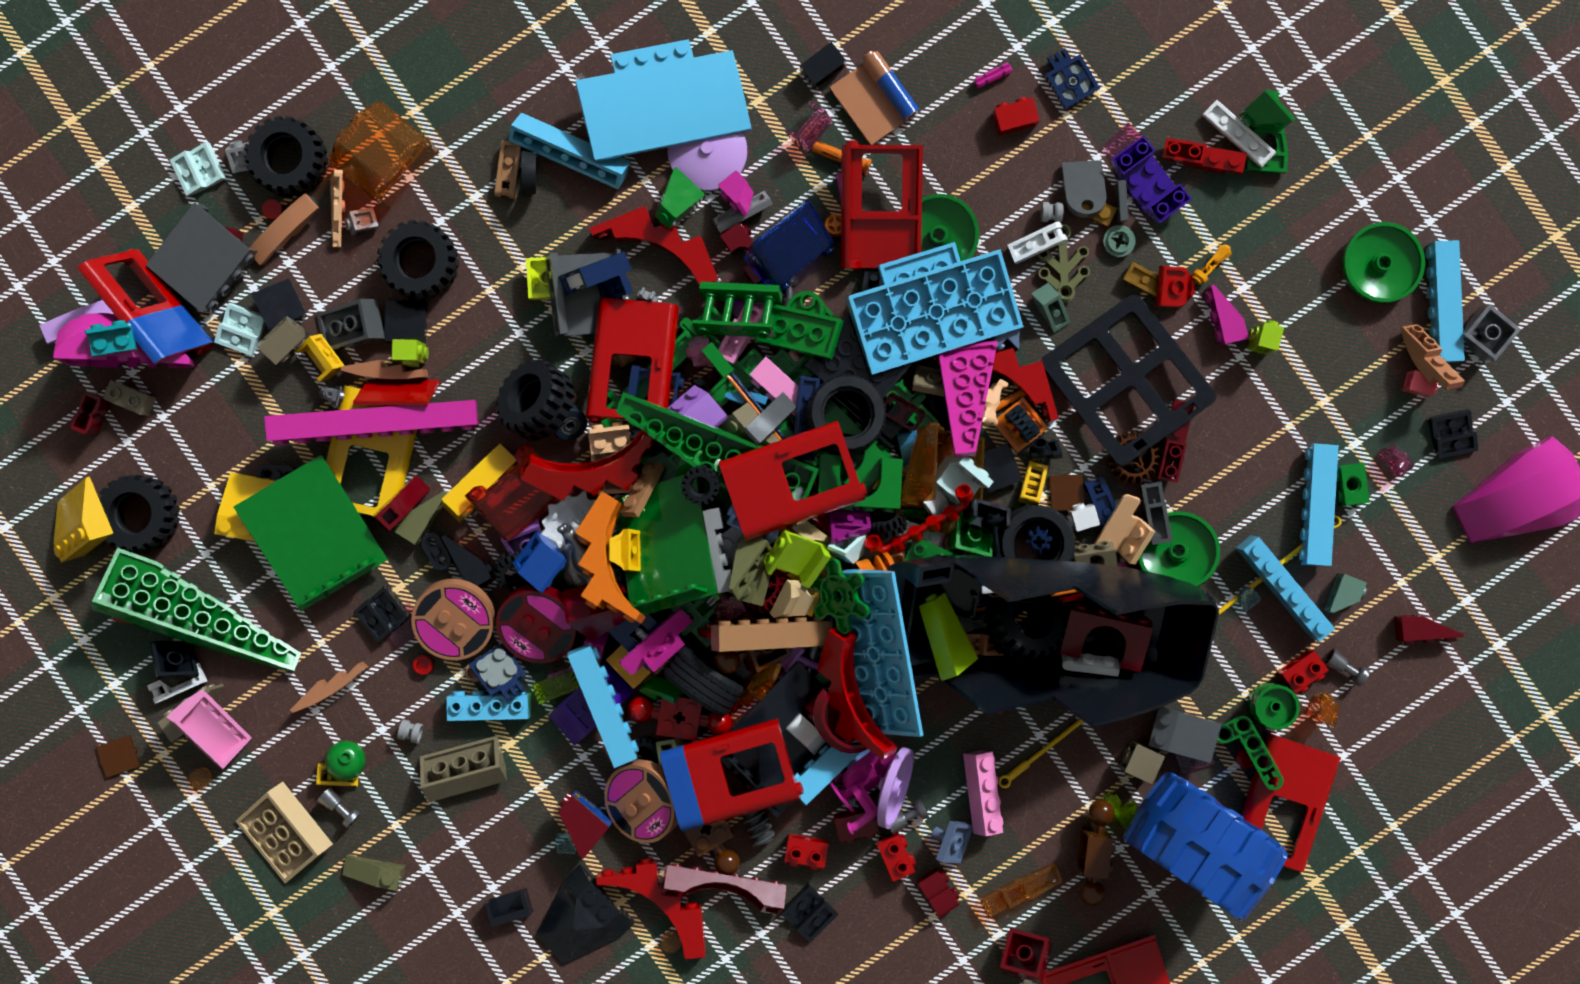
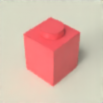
M1413 370L1407 372L1402 391L1426 398L1436 393L1438 382L1429 383L1420 371Z

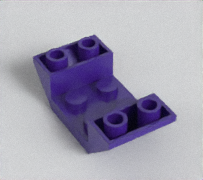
M1143 135L1113 157L1111 162L1118 180L1126 181L1127 192L1142 212L1160 224L1191 201L1192 198L1181 184L1175 186L1152 155L1155 149Z
M607 662L603 665L609 676L606 680L608 685L612 684L614 687L616 704H621L634 690ZM581 687L577 688L548 715L574 746L596 727Z

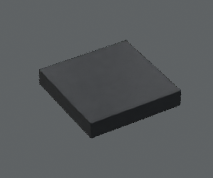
M289 278L251 293L268 331H271L286 316L293 321L307 316Z

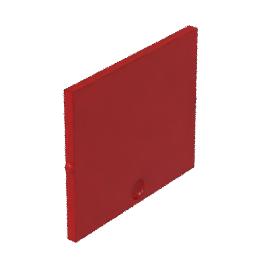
M368 379L354 399L353 405L428 406L440 384V379Z

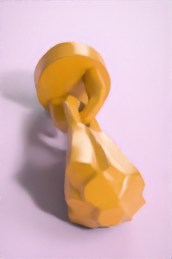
M1220 245L1201 270L1196 269L1192 273V278H1194L1197 285L1205 284L1208 281L1207 276L1218 264L1230 257L1232 252L1229 245Z

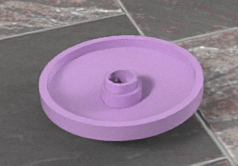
M743 132L668 147V159L672 170L677 167L701 191L720 190L718 184L735 170L740 174L742 173L747 161V143Z
M903 747L898 751L890 763L885 776L879 782L878 789H880L877 806V822L880 827L891 828L904 803L914 764V752L911 749Z

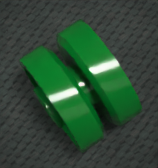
M1272 682L1256 686L1249 694L1247 701L1248 712L1252 719L1265 727L1275 730L1285 729L1292 725L1298 718L1300 711L1299 700L1295 693L1288 687Z

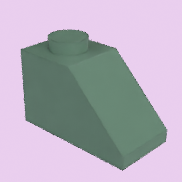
M1049 283L1031 293L1037 309L1054 333L1070 323L1060 294Z
M1337 573L1323 611L1335 613L1360 602V599L1366 594L1367 588L1365 586L1367 582L1346 574Z

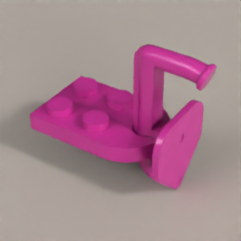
M870 751L846 771L842 770L829 783L852 813L855 810L848 799L853 795L866 812L854 822L847 823L850 834H854L855 831L877 816V806L867 792L879 785L881 778L885 776L896 754L882 760ZM842 780L844 787L840 789L837 783Z

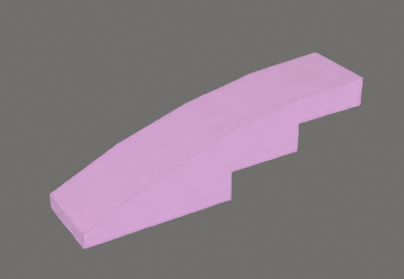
M103 300L56 317L39 326L48 345L56 342L58 331L70 320L85 314L114 313Z

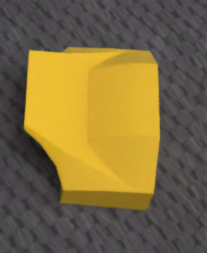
M623 529L620 534L609 539V560L619 565L625 571H641L640 530Z

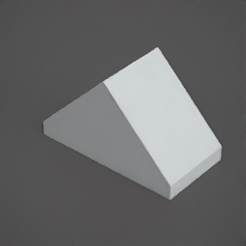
M800 713L786 727L813 755L826 743L816 727Z

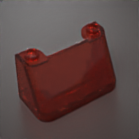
M528 442L520 447L515 454L518 464L488 490L484 486H476L465 495L504 540H511L548 509V504H554L559 500L520 479V470L530 454L541 458Z

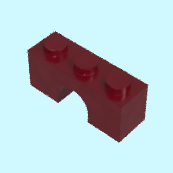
M738 222L721 234L720 238L732 255L740 250H746L752 255L751 262L743 270L752 284H761L775 274L773 269L775 265L769 257L765 258L761 253L764 249L758 241L754 242L750 237L752 232L747 225L742 226Z

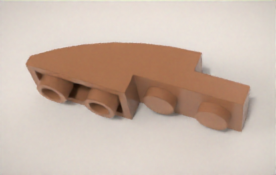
M1415 324L1401 328V334L1411 359L1429 383L1438 382L1445 390L1463 386L1465 380L1440 356L1442 348L1421 326Z

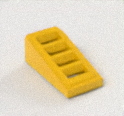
M1029 460L1018 502L1028 505H1038L1040 503L1049 466ZM1031 469L1042 472V475L1031 472ZM1029 477L1038 479L1040 482L1029 480ZM1027 485L1032 486V487H1036V488H1038V489H1037V490H1034V489L1027 488Z
M318 763L316 785L358 786V777L352 781L341 782L331 780L332 777L328 774L327 779H323L324 769H326L325 763Z

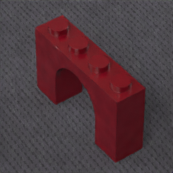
M1083 602L1070 603L1065 623L1066 631L1065 635L1062 636L1063 641L1060 644L1061 655L1080 659L1087 634L1094 628L1110 626L1120 631L1125 638L1120 656V668L1141 672L1153 630L1152 620L1145 616H1131L1128 613L1115 615L1101 606L1095 608Z

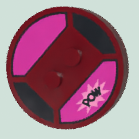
M531 584L518 587L506 597L496 617V629L503 645L516 657L531 663H550L562 658L571 649L578 635V631L566 623L561 592L550 586L543 593L539 592Z

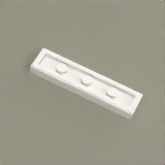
M1218 100L1202 114L1209 123L1242 152L1247 153V156L1260 168L1276 154L1275 150Z

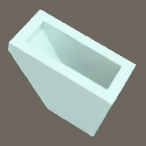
M866 534L834 545L829 544L827 549L835 557L854 564L864 555Z

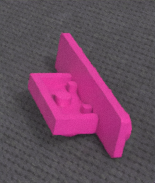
M681 608L677 609L619 661L620 665L631 675L636 673L645 664L655 672L685 645L678 634L692 623V619Z

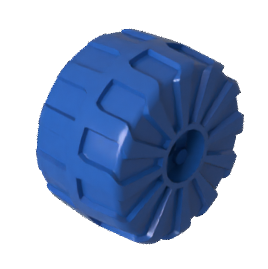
M1170 772L1163 774L1144 798L1123 835L1125 842L1239 921H1244L1263 896L1268 893L1288 857L1285 848L1270 838L1263 830L1244 820V817L1234 810L1224 807L1207 792L1198 789L1189 781Z

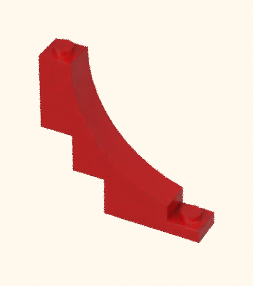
M646 206L589 228L594 239H605L610 236L609 233L613 232L617 242H642L669 252L689 269L699 287L700 282H719L701 235L681 242L675 225L671 229H668L664 224L654 228Z
M984 339V340H981V341H978V342H975V343L987 342V341H986V339ZM1014 348L995 353L992 372L1002 376L1021 390L1032 406L1043 403L1041 412L1043 418H1047L1048 422L1059 419L1043 361L1019 367ZM938 354L935 355L937 365H939Z

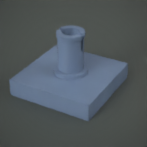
M949 821L946 831L935 827L931 837L942 843L936 860L942 863H961L973 831L972 824Z

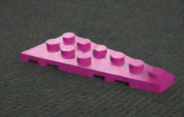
M998 341L971 343L938 354L955 458L976 455Z

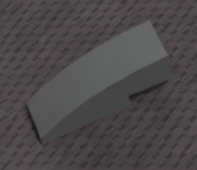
M782 392L743 430L758 445L796 408V405Z
M1162 482L1140 485L1147 522L1155 531L1151 538L1152 545L1172 542Z

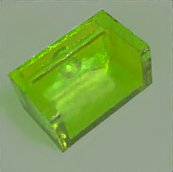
M573 669L570 672L565 671V673H560L556 677L553 676L532 685L539 704L575 691L580 687Z

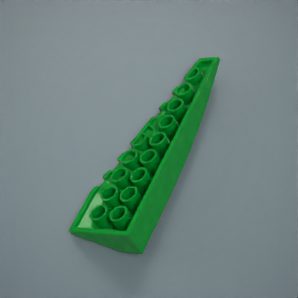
M623 392L616 409V413L643 430L694 468L697 465H700V467L705 465L708 469H714L713 472L717 473L718 479H720L719 485L727 491L719 461L764 446L761 444L757 445L754 441ZM797 458L783 461L782 467L794 500L799 501L807 498L819 468Z
M120 548L116 549L92 600L91 610L179 640L267 666L294 672L301 655L299 651L280 639L277 640L266 630L252 624V621L241 617L236 611L219 600L200 591L194 584H189L175 572L167 570L161 563Z

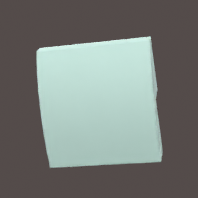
M208 142L202 143L191 151H183L170 159L186 196L201 192L226 179L213 148Z
M228 303L223 322L218 325L214 342L253 356L264 331L265 322L261 314L233 303Z

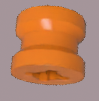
M833 214L827 218L825 230L828 235L832 237L841 235L840 215Z

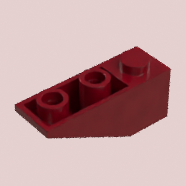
M415 475L372 517L386 531H390L423 498L430 488Z
M1420 615L1394 616L1396 640L1404 641V645L1417 644L1416 641L1424 640V643H1437V639H1444V642L1457 641V638L1464 637L1463 633Z

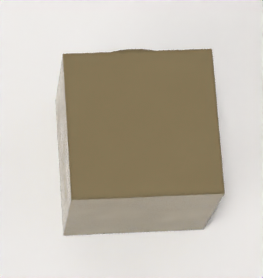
M1131 740L1122 755L1119 768L1153 785L1165 756Z

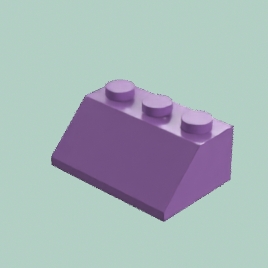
M696 385L691 387L668 407L670 410L718 427L728 418L714 399Z

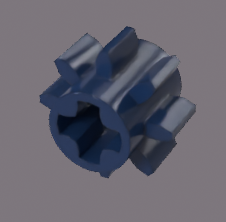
M1037 526L1035 532L1029 531V535L1032 538H1028L1026 543L1032 544L1031 551L1038 549L1039 553H1041L1044 547L1050 548L1047 541H1052V536H1047L1048 529L1043 531ZM1037 536L1041 537L1042 543H1038V540H1036Z

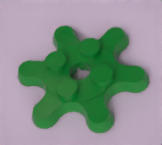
M830 558L826 564V578L819 575L811 586L820 595V603L814 607V614L821 620L827 615H832L836 620L838 631L845 635L852 628L851 615L865 619L870 614L869 606L864 604L858 596V589L863 585L865 578L861 573H852L849 577H846L842 572L840 561ZM838 591L841 595H844V597H842V600L837 595Z

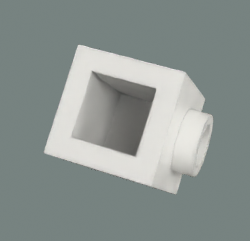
M1084 503L1073 505V509L1068 510L1069 516H1066V519L1071 524V528L1077 532L1100 525L1096 508L1093 504L1084 505Z

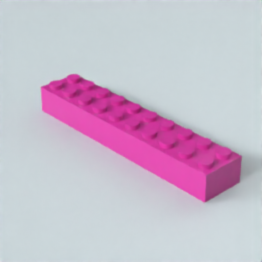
M476 400L429 403L428 406L402 405L264 416L266 441L273 442V445H288L289 440H294V443L297 444L310 443V439H315V442L331 441V437H336L337 440H351L352 435H357L360 439L373 438L372 434H378L379 437L393 436V432H399V435H413L416 430H420L422 434L434 433V429H441V432L455 431L454 427H461L462 430H475V426H479Z

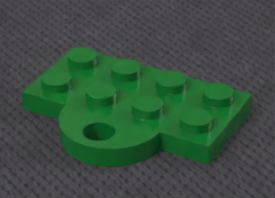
M802 291L792 296L786 306L773 304L769 324H773L776 336L775 338L767 339L757 337L756 341L832 360L844 321L840 318L827 316L825 303L816 293ZM807 298H813L812 305H810L809 307H805V300Z

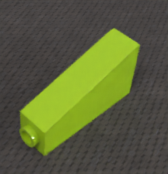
M933 593L924 598L925 602L919 608L939 676L943 681L958 676L973 664L978 657L946 594L936 595V593Z

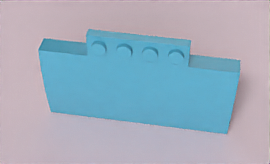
M689 39L610 54L614 73L576 80V90L595 162L731 135L752 129L733 50L694 57Z
M953 242L877 266L883 283L882 286L845 297L871 375L1023 327L1001 249L960 261L956 244Z
M842 569L846 577H849L852 573H861L864 576L865 581L858 589V596L870 608V614L865 619L851 615L852 628L850 630L857 635L854 647V670L857 686L864 705L875 724L884 734L921 737L923 736L895 572ZM839 591L837 592L838 597L842 600L844 595H841ZM827 615L825 617L826 620L833 621V628L837 627L835 618L832 615Z

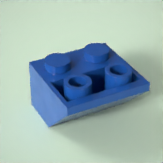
M536 531L514 560L513 565L518 574L539 592L543 593L551 585L557 573L564 568L567 561L555 541Z

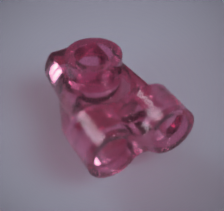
M1391 445L1387 449H1381L1377 455L1381 460L1390 464L1389 471L1396 476H1404L1414 466V463L1409 460L1410 456L1402 452L1395 445Z

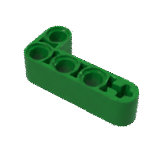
M1240 716L1221 725L1220 731L1226 728L1230 731L1231 736L1228 740H1223L1219 732L1218 741L1226 744L1240 738L1265 786L1270 790L1281 788L1284 783L1283 776L1253 721L1247 716ZM1241 719L1249 722L1248 730L1242 731L1238 728V722ZM1250 738L1258 739L1259 747L1257 749H1251L1248 746ZM1259 757H1267L1270 761L1269 766L1266 768L1260 767L1258 764ZM1274 767L1275 771L1271 773L1274 778L1278 777L1280 779L1277 782L1278 786L1269 784L1268 781L1271 777L1269 774L1264 776L1263 772Z

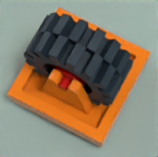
M1024 397L998 416V423L994 426L1016 453L1048 429V426Z

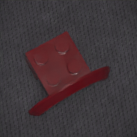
M824 689L804 706L809 712L806 716L815 724L823 740L832 748L849 754L859 753L868 749L859 742L847 743L841 736L835 733L841 712L834 709L828 703L830 695Z

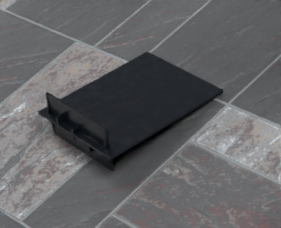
M798 661L729 732L778 718L793 773L800 774L805 769L803 767L805 763L811 758L815 760L820 754L817 751L813 755L786 727L799 713L815 726L806 716L809 712L804 706L824 687ZM774 743L760 745L721 757V762L750 791L780 784L785 780ZM792 802L767 809L778 818Z

